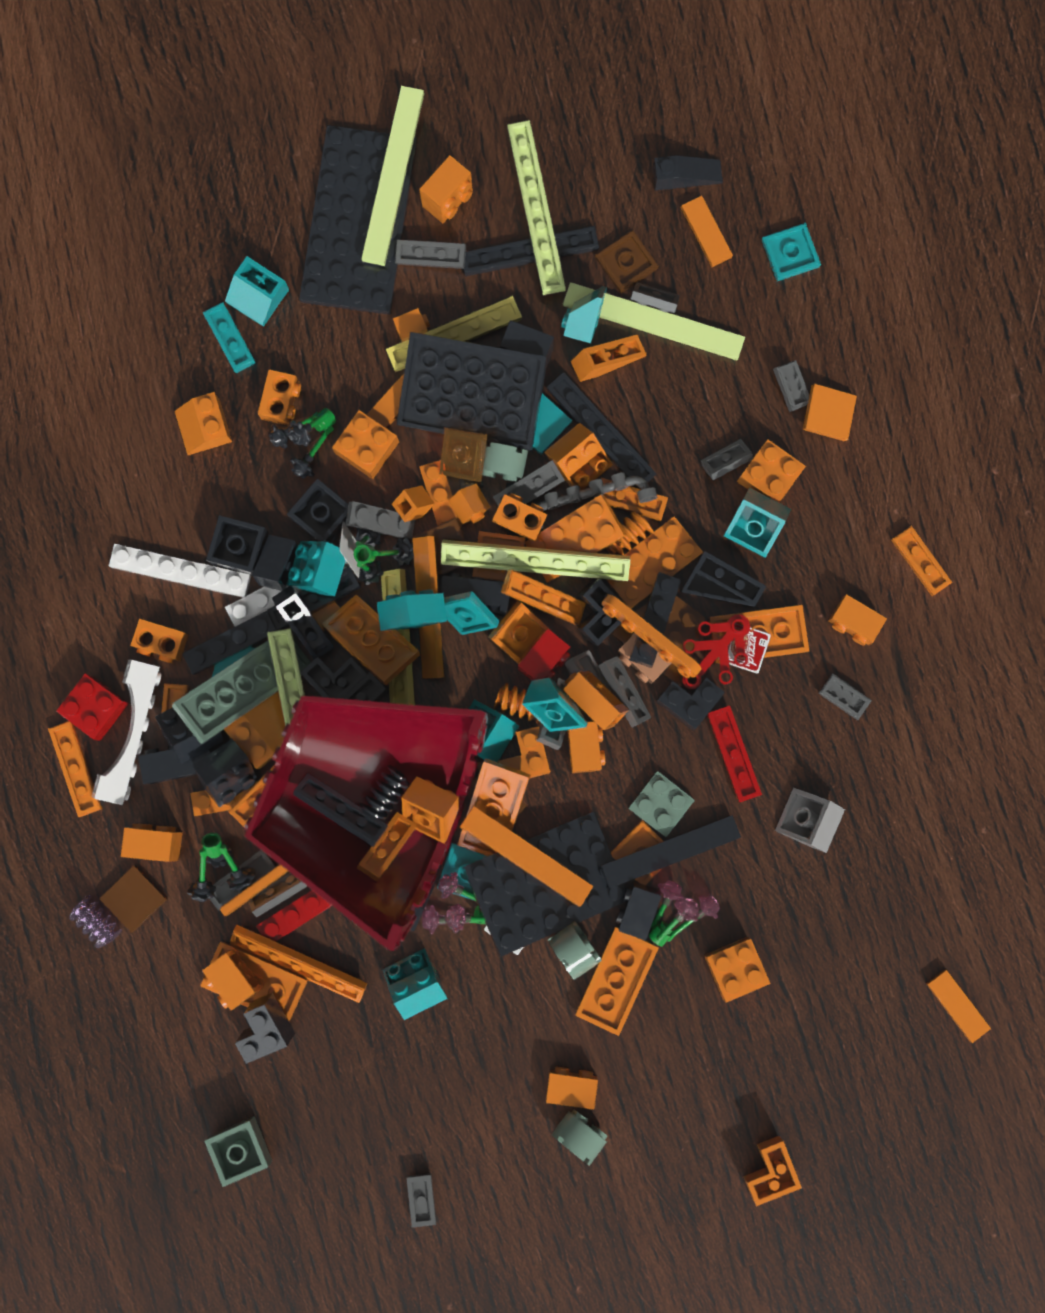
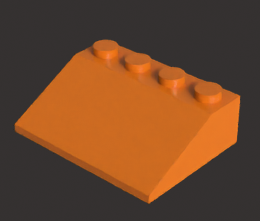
M279 691L224 728L256 769H261L273 759L276 748L278 746L281 747L284 740L282 733L285 728V721Z

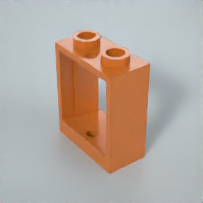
M591 671L574 672L565 681L567 686L563 691L603 730L614 727L629 711Z

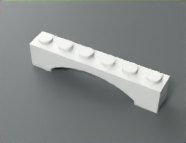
M128 660L122 683L127 684L131 698L129 732L125 744L112 766L103 775L97 774L91 796L94 799L123 805L124 800L127 801L129 798L131 787L128 786L130 777H134L137 764L134 763L136 754L140 755L143 741L140 738L142 731L146 732L149 724V718H146L148 708L152 709L155 701V695H152L154 686H158L161 679L158 666L134 660Z

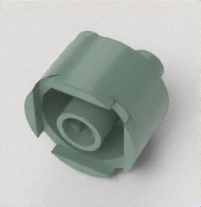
M483 441L477 470H480V475L496 478V474L503 475V479L506 481L518 482L519 478L523 479L528 450L523 449L521 454L517 447L492 442L490 447H488V443Z
M576 921L548 939L555 954L562 961L574 980L602 961Z
M573 1109L571 1113L569 1111L566 1113L551 1136L590 1166L607 1143L605 1141L607 1135L593 1124L589 1128L586 1125L589 1120Z

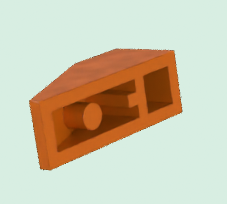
M638 335L585 348L571 360V363L581 382L599 377L641 359L647 354Z

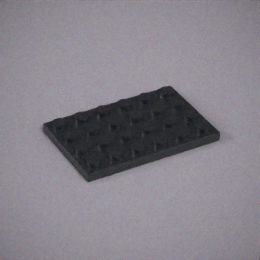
M410 332L397 425L488 443H498L531 451L533 449L548 356Z
M594 812L525 840L593 886L581 907H578L498 852L463 867L499 957L559 932L574 921L579 923L627 902L623 900L626 892L624 883L609 889L601 866L614 861Z

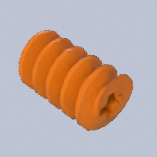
M632 512L630 514L631 519L628 517L623 519L624 525L621 524L626 536L606 547V550L611 555H615L617 552L623 556L622 548L625 547L631 550V541L638 545V536L646 539L644 531L647 530L651 534L654 533L643 515Z
M505 683L500 688L493 710H496L501 705L502 713L510 708L511 716L516 711H519L520 719L526 713L530 722L535 717L522 705L526 695L525 688L520 694L517 692V686H514L509 691L508 683Z

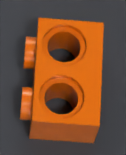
M268 370L258 411L261 420L288 425L289 420L294 418L296 407L293 405L295 397H299L301 391V384H299L296 375ZM288 383L289 387L286 391H278L279 385ZM276 405L284 406L282 412L278 414L273 413V408Z
M510 493L509 496L504 495L492 522L535 541L547 517V514L543 513L544 508L534 503L528 506L522 503L523 498L513 493ZM511 504L516 508V515L514 517L505 516L503 513L505 505ZM531 514L537 518V525L531 528L525 524L524 520L527 515Z
M139 619L130 646L137 648L136 653L150 657L151 653L160 655L159 660L172 664L173 660L181 661L189 635ZM151 633L153 640L149 645H145L143 638L146 634ZM174 640L175 648L167 652L165 649L166 643Z

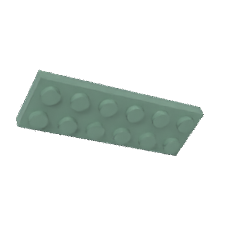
M266 641L173 703L172 707L201 744L278 692L269 641ZM294 642L300 675H302L301 672L311 662Z

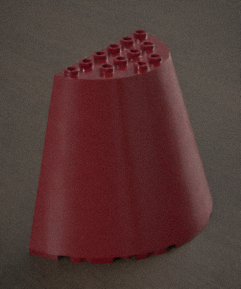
M301 696L300 700H296L293 705L291 723H287L283 730L282 737H284L282 745L281 747L278 746L274 752L273 760L276 761L273 770L266 772L263 780L265 784L263 792L259 793L254 801V807H256L254 814L245 823V837L385 948L395 951L400 946V941H404L408 931H410L416 921L417 916H415L414 910L416 907H422L423 903H425L437 877V870L445 859L465 807L463 806L465 798L470 793L477 771L478 762H476L474 756H477L478 752L481 753L487 731V726L485 725L488 721L487 713L479 710ZM391 765L407 777L410 785L416 777H419L423 780H430L444 790L452 791L458 796L459 810L445 843L414 830L377 882L357 869L359 863L372 846L293 795L295 788L307 773L361 807L360 803L368 805V801L365 799L366 795L374 796L370 789L372 787L380 788L376 781H385L382 772L391 773L387 767ZM397 796L399 802L392 804L394 809L391 812H387L388 817L379 820L388 825L396 812L402 814V796Z

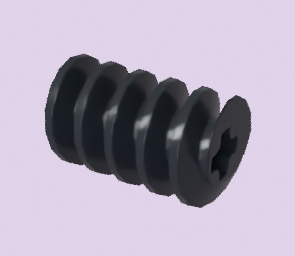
M391 765L387 766L391 771L390 774L382 772L385 781H376L380 788L372 787L370 789L374 796H365L368 805L360 803L363 810L379 819H386L388 817L387 812H391L394 809L392 804L399 802L397 796H403L405 793L403 788L408 789L410 786L407 777Z

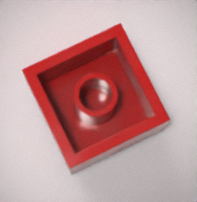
M547 629L518 664V670L531 681L544 678L552 680L555 676L554 669L557 666L562 668L570 658L571 654L568 653L570 646Z
M85 673L56 712L93 740L101 741L129 703L94 676Z

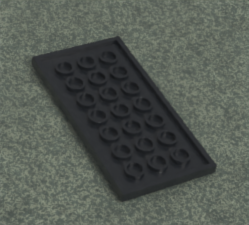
M327 125L299 298L300 303L391 315L398 264L395 263L397 240H402L417 137H414L386 263L385 266L363 262L362 255L390 134Z

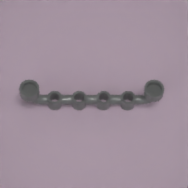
M617 473L611 476V482L603 484L602 479L589 482L590 488L581 490L580 486H572L566 489L567 494L558 497L557 492L544 495L545 501L539 502L536 505L544 508V510H553L565 504L578 503L583 499L597 497L614 490H623L632 485H637L641 489L637 492L640 503L655 500L657 494L655 488H650L644 478L639 476L625 477V473ZM530 514L529 522L526 525L531 528L537 525V518ZM544 523L540 529V532L545 530Z

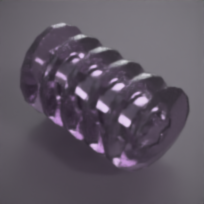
M88 895L74 907L69 919L71 921L77 920L76 926L78 928L84 926L82 929L84 935L91 933L88 939L91 942L97 940L95 947L98 949L111 943L122 932V929L114 932L113 930L117 923L114 922L108 925L107 922L110 916L107 915L101 918L100 916L104 910L101 908L95 911L94 908L97 902L88 904L87 902L91 897Z

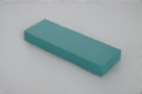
M223 302L203 312L235 373L256 363Z

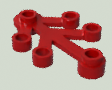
M734 615L726 623L710 624L704 621L699 624L698 632L702 636H707L711 632H727L721 640L694 641L688 639L683 643V651L688 654L695 651L711 650L699 664L701 671L696 676L697 681L695 684H690L688 678L682 677V683L687 689H696L700 686L701 676L718 657L720 664L719 682L724 685L732 682L733 675L729 668L728 645L733 639L735 640L736 655L734 656L735 665L743 667L748 663V656L745 654L744 636L750 630V622L745 616ZM741 622L743 625L742 630L737 631L734 628V624ZM706 624L709 626L708 633L701 631L702 625ZM687 642L694 644L692 651L686 650L685 644ZM739 655H743L745 657V662L743 664H739L737 662V657ZM723 673L729 674L730 679L728 682L722 681L721 675Z

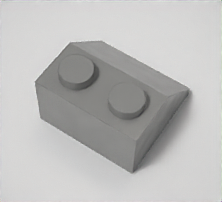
M793 788L775 831L827 853L845 809L829 800Z

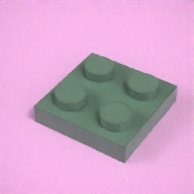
M657 771L628 809L666 838L695 800Z

